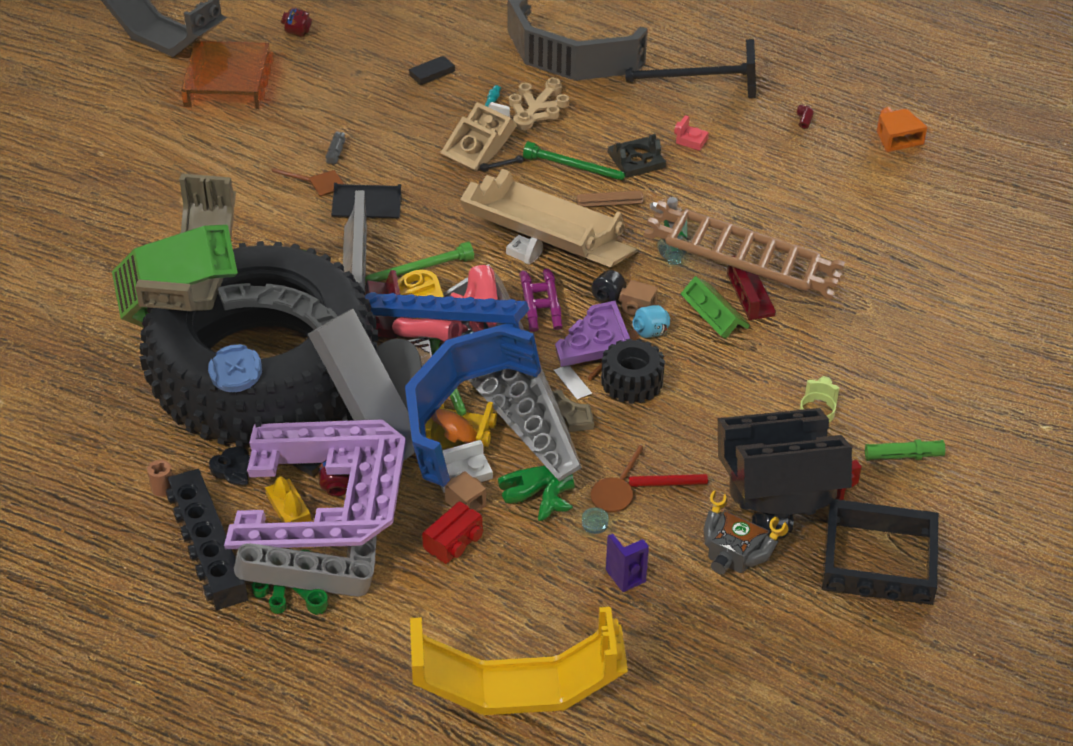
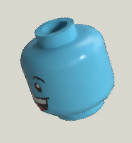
M660 305L639 308L633 319L635 331L643 338L661 336L666 333L670 325V316Z

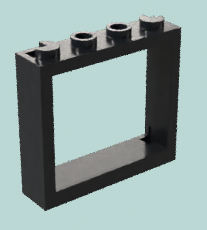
M835 499L829 504L827 513L821 590L933 605L938 578L939 513ZM836 526L928 537L927 580L835 568Z

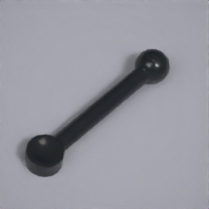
M518 155L516 158L492 164L482 163L480 170L487 172L490 168L515 162L522 163L524 157Z

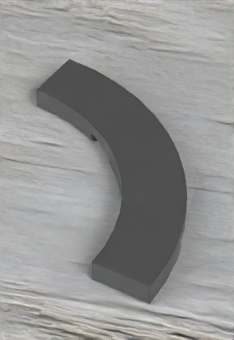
M250 283L217 288L225 310L242 307L276 309L300 318L314 330L338 317L331 308L322 305L319 299L305 292L285 286L266 284V287L251 286Z

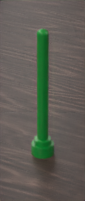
M527 141L523 150V157L525 159L541 158L618 180L625 178V173L622 171L542 150L537 146V143Z

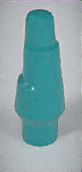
M494 85L493 89L489 91L485 106L489 107L491 102L495 103L500 96V86Z

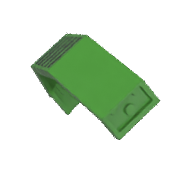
M228 225L202 226L134 248L112 271L120 318L144 328L142 321L146 314H148V308L140 307L138 304L135 288L138 279L193 285L208 279L234 277L238 274Z

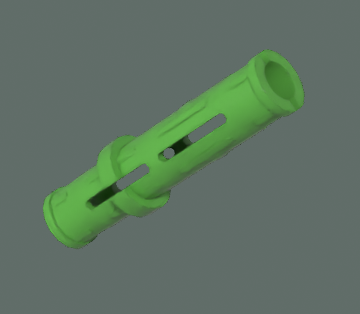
M914 439L913 442L865 444V458L867 461L900 458L921 460L922 457L945 456L944 440L921 441L920 439Z

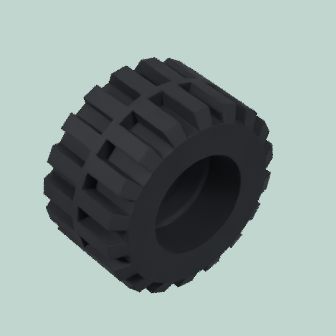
M641 339L619 340L616 342V345L611 344L608 346V350L604 351L602 357L601 385L604 386L603 390L609 393V396L613 399L618 398V401H628L630 404H634V402L643 403L646 399H653L654 395H658L663 387L664 355L662 352H659L658 347L652 346V343L648 341L642 342Z

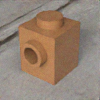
M630 280L627 287L622 288L620 292L621 312L635 316L639 308L656 305L658 287Z
M466 471L451 478L445 485V502L453 507L457 502L461 501L469 506L470 509L478 512L486 507V488L477 478H473Z

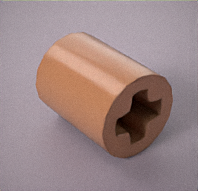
M155 460L147 467L151 492L156 496H167L165 489L170 488L168 477L173 476L171 464L166 460Z

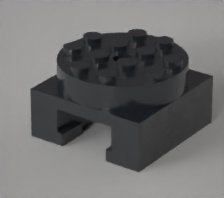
M820 408L717 418L718 458L729 474L730 496L740 505V508L770 513L778 518H785L789 514L799 513L812 515L816 513V510L829 505L835 500L837 489L852 488V446L843 435L827 436L829 418Z

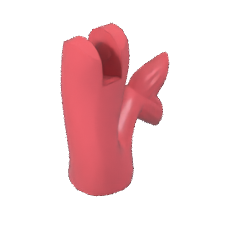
M488 265L472 267L468 273V287L464 296L454 292L450 296L454 298L473 297L474 299L493 298L498 300L494 270ZM469 321L470 327L474 332L484 329V322ZM486 322V324L490 328L495 327L497 324L492 322Z
M400 317L392 325L394 333L400 337H429L440 339L443 342L462 336V333L468 331V328L459 320Z

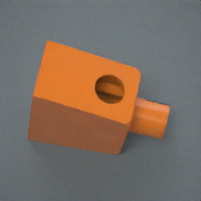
M886 107L880 112L877 133L887 152L924 145L927 126L908 109L893 111L890 107Z

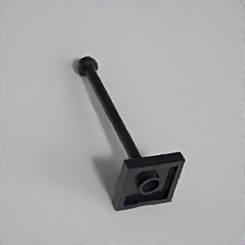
M746 39L747 63H742V65L633 71V67H629V69H625L626 82L633 83V79L742 74V76L747 75L748 98H756L754 39Z

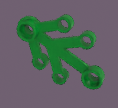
M253 582V595L258 598L267 596L269 594V584ZM274 585L273 596L269 599L270 611L275 614L283 613L286 610V599L284 597L286 586ZM291 587L305 600L306 608L312 614L319 615L327 609L328 596L324 590Z

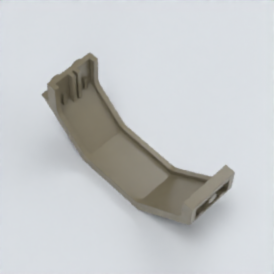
M181 174L179 179L183 200L181 233L202 226L228 225L230 238H232L236 191H233L231 178ZM223 278L208 279L193 285L138 279L135 286L138 304L140 307L184 311L211 310L218 294L217 288L221 286Z

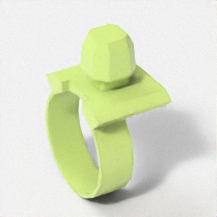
M825 376L819 378L818 381L807 380L805 396L801 400L800 410L804 409L803 405L814 400L827 402L826 404L833 411L827 415L830 423L835 416L839 387L833 385L831 379Z

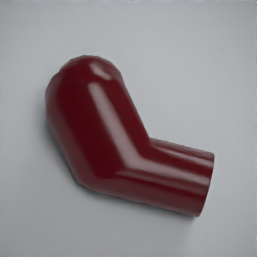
M800 104L797 108V115L801 116L798 125L803 129H808L814 111L810 105L804 106Z

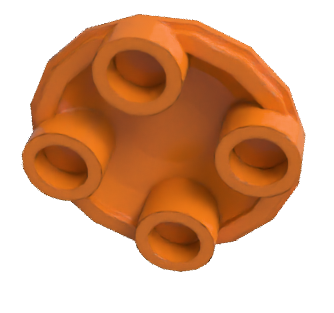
M438 409L432 415V420L445 430L444 436L449 441L454 443L458 440L465 443L476 441L477 432L468 420L456 412Z

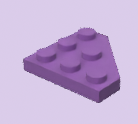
M616 301L592 305L587 310V315L583 320L579 319L568 330L569 334L565 339H560L555 344L560 365L563 367L601 359L604 351L608 350V346L611 344L616 345V342L619 340L626 341V339H630Z

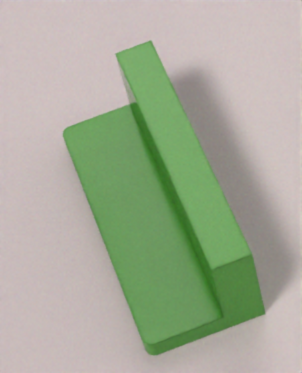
M697 276L681 292L686 301L721 337L726 339L738 324L747 329L750 327V324L711 284Z

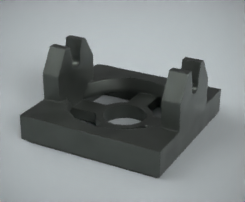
M656 134L608 146V154L618 168L625 173L626 178L666 168V161L661 155L660 139H656ZM643 148L648 152L642 154L636 152L635 149ZM633 157H639V158H641L642 160H641V161H633V160H631V158H633ZM652 159L650 162L645 164V160Z

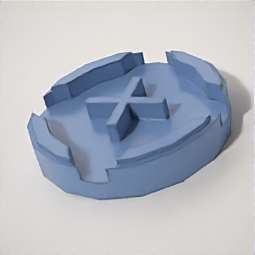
M241 344L229 345L217 351L213 360L211 358L208 373L212 383L220 390L241 392L250 388L259 380L262 374V363L255 350L247 349V346Z

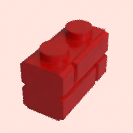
M461 501L457 502L422 533L424 550L433 556L435 555L437 559L445 564L454 557L459 558L469 543L472 541L476 542L481 538L483 534L482 515L470 509L469 506Z

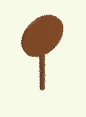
M642 445L638 446L620 478H605L598 481L592 487L591 501L595 507L604 512H619L630 505L633 499V491L631 486L624 480L643 450Z

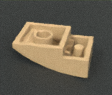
M477 102L469 116L461 118L442 149L441 155L477 171L482 163H487L499 151L517 125L512 118Z

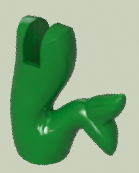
M544 465L521 469L498 478L499 488L505 490L502 493V497L507 504L522 502L544 489L538 521L547 519L553 511L565 512L573 508L568 502L558 497L560 493L575 489L573 474L559 481Z

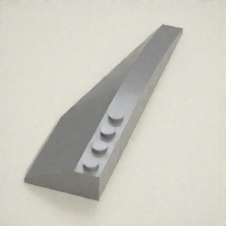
M494 271L498 300H509L510 297L503 281ZM468 277L443 293L444 297L450 296L452 292L464 296L468 287ZM461 321L468 328V331L462 333V336L474 332L470 327L469 321ZM519 321L520 329L524 330L521 321ZM484 322V329L490 328L486 324V322ZM497 323L496 326H499V325H502V324H506V323ZM542 367L537 377L513 369H503L468 380L487 402H493L495 411L559 481L582 468L565 421Z

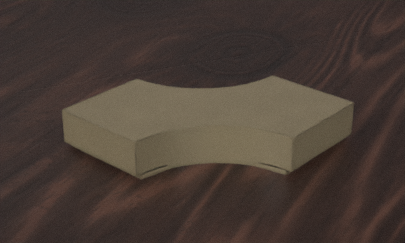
M562 390L552 391L569 432L594 430V420L589 404L572 402L564 396Z

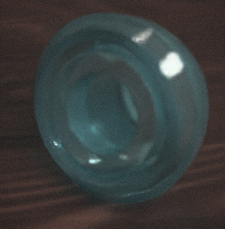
M678 235V239L689 242L686 237ZM660 239L657 242V249L660 255L670 265L681 263V259L687 253V251L667 245L664 239Z

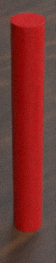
M708 475L629 476L628 483L631 487L708 484Z

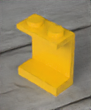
M488 402L484 415L466 412L462 416L476 430V441H482L483 450L485 446L488 447L490 444V429H494L496 426L497 413H493V402ZM444 403L439 407V409H445ZM432 417L427 421L425 425L426 438L440 442L442 450L466 444L460 440L456 443L449 441L444 436L445 430L436 424Z

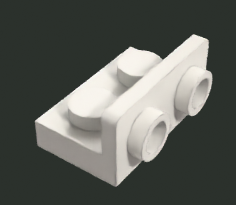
M481 440L442 450L450 479L464 471L473 478H477L480 482L493 479V471L483 454V443ZM441 486L443 493H445V487Z

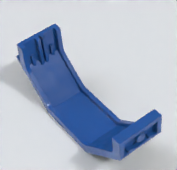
M519 322L517 324L506 323L446 340L405 385L412 443L422 479L443 487L450 481L441 443L426 438L425 425L435 411L439 409L462 382L503 369H513L533 377H537L541 372L534 333L521 330Z

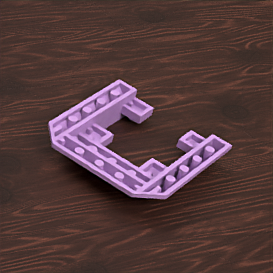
M384 420L261 424V427H256L254 424L249 442L252 450L247 468L249 477H275L278 464L322 463L326 460L325 469L327 475L350 474L344 507L317 508L314 522L265 523L266 516L264 510L237 511L234 524H229L224 544L225 549H239L241 545L246 543L279 548L361 546L393 524L406 438Z

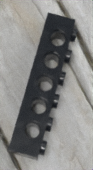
M199 468L168 477L170 488L165 489L169 504H175L176 506L173 508L176 522H182L183 524L180 527L184 542L189 541L190 543L187 546L192 562L197 561L198 565H195L199 581H205L206 585L202 587L207 602L212 600L217 611L248 601L246 583L234 573L236 558L232 549H225L226 534Z

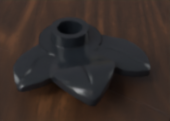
M241 447L225 449L221 455L213 456L210 459V472L214 477L226 479L231 484L246 486L248 485L247 468L250 455H246V449Z

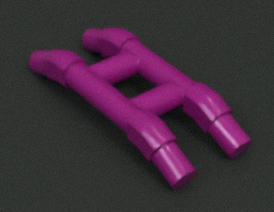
M544 269L542 272L544 283H531V277L526 270H522L519 273L524 299L529 307L527 320L530 332L539 330L537 309L550 308L554 330L563 328L555 278L550 269ZM547 292L548 298L534 299L533 293Z

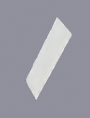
M570 365L554 370L576 399L592 394Z

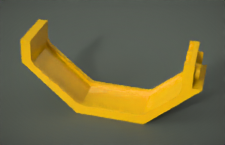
M599 607L598 630L593 635L557 656L503 660H480L427 637L422 630V617L410 618L413 685L480 715L564 711L628 672L622 625L618 624L617 618L612 619L611 607Z

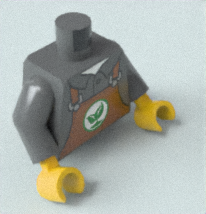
M713 491L710 495L713 505L712 511H708L703 528L705 546L709 548L708 557L713 561L711 563L712 570L717 574H725L729 568L738 573H744L749 567L767 562L779 542L777 538L787 534V523L784 522L783 526L776 530L775 527L779 523V518H772L769 523L772 530L770 534L769 530L724 510L721 514L719 513L720 509L724 508L727 504L726 494H724L722 502L716 503L714 502L716 491Z

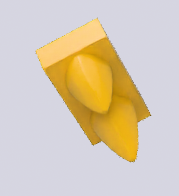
M279 476L273 485L265 487L266 496L282 523L311 521V513L290 478L285 479Z

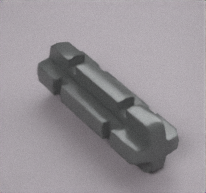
M337 131L334 133L325 156L328 164L332 163L334 165L337 163L346 140L344 132L340 133Z

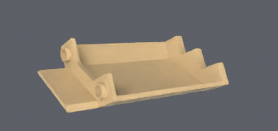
M505 169L500 171L496 180L494 177L486 175L480 186L471 181L460 199L465 212L608 267H612L638 252L637 248L616 241L617 236L623 233L625 227L621 212L617 211L614 218L515 182L510 171Z

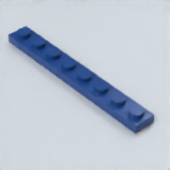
M375 292L365 295V299H369L371 312L375 316L517 324L529 311L527 301H515L514 299L434 297L433 295L415 296L414 294L396 295L394 293L377 294Z

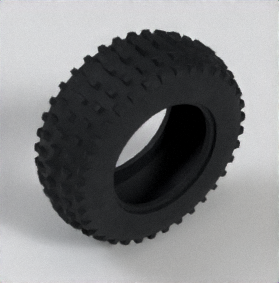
M257 241L256 246L247 247L245 243H239V248L233 249L238 274L234 277L223 278L220 287L250 283L251 286L266 287V284H274L293 288L319 299L322 305L331 308L337 316L354 309L378 354L377 342H375L379 341L378 330L375 329L377 328L376 317L371 312L369 299H365L363 288L356 282L350 271L344 272V266L340 262L333 264L330 262V256L324 254L320 257L316 255L315 249L300 250L298 244L284 247L282 242H275L274 246L264 245V241ZM218 294L211 310L184 311L147 307L148 314L143 318L142 325L144 328L141 330V340L144 343H140L139 347L140 354L143 355L140 356L142 370H146L144 371L145 380L152 386V393L155 399H159L161 408L167 414H171V417L178 425L184 423L186 430L191 434L198 431L200 432V437L208 441L213 437L218 439V444L225 446L227 442H234L236 447L243 448L245 444L250 442L254 424L256 427H261V424L328 422L333 421L336 417L343 418L346 416L347 407L308 336V333L314 329L300 318L284 311L264 307H242L225 310ZM277 326L296 330L308 336L302 344L286 353L261 359L262 374L259 380L246 390L241 392L223 391L217 388L211 381L208 366L211 358L213 360L216 356V352L211 349L219 341L235 332L254 327Z

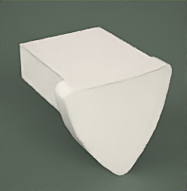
M518 235L506 247L507 255L519 259L528 265L533 263L543 252L541 240L533 237L528 239L521 235Z

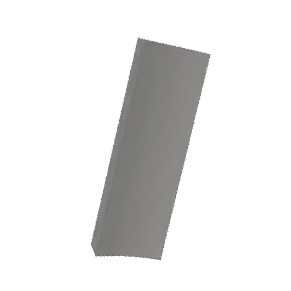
M365 190L355 191L354 208L344 226L343 266L344 272L350 271L356 282L360 284L365 292L367 218Z
M354 309L346 311L308 333L353 420H384L406 438L403 461L414 454L415 450L412 443L408 411Z

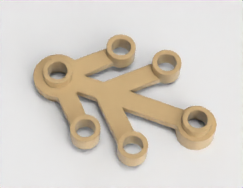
M549 78L545 83V90L536 100L531 94L532 86L529 83H521L519 85V94H511L509 96V105L516 112L513 121L518 129L528 130L532 128L535 121L557 119L559 117V107L566 108L569 106V97L561 94L562 83L558 78ZM521 95L523 96L529 107L526 111L523 109L521 105ZM550 96H557L556 100L546 102ZM547 110V112L536 113L537 111Z

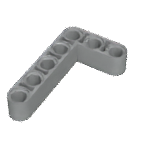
M377 535L361 546H348L347 557L246 543L241 545L237 551L234 573L238 578L245 581L308 590L321 589L329 593L363 596L369 591L374 573Z

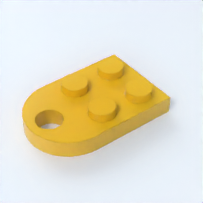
M415 270L405 274L398 280L400 295L414 294L415 296L433 295L434 297H444L439 280L431 271Z

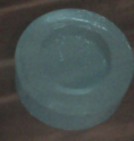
M589 508L582 514V527L588 533L599 534L608 528L609 516L603 509Z

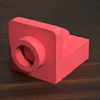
M685 115L681 122L678 121L675 126L674 134H677L676 144L700 151L708 140L709 132L690 127V117Z

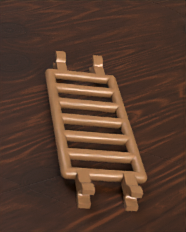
M660 200L656 208L662 210L663 213L656 212L653 218L649 217L646 225L653 227L654 230L646 229L643 237L664 239L669 246L804 291L810 288L820 291L824 297L831 300L834 291L828 289L827 286L836 288L841 273L836 272L834 268L842 270L845 261H829L823 259L820 253L687 209L682 211L672 209L667 203ZM687 219L700 223L691 242L677 238ZM667 220L673 222L674 225L672 228L660 225V222ZM708 227L722 230L713 250L699 246ZM731 234L744 238L735 257L722 253ZM753 241L766 245L758 265L744 261ZM775 248L788 252L780 272L767 268ZM797 256L811 260L803 280L789 276ZM816 271L827 273L830 278L823 279L815 276Z

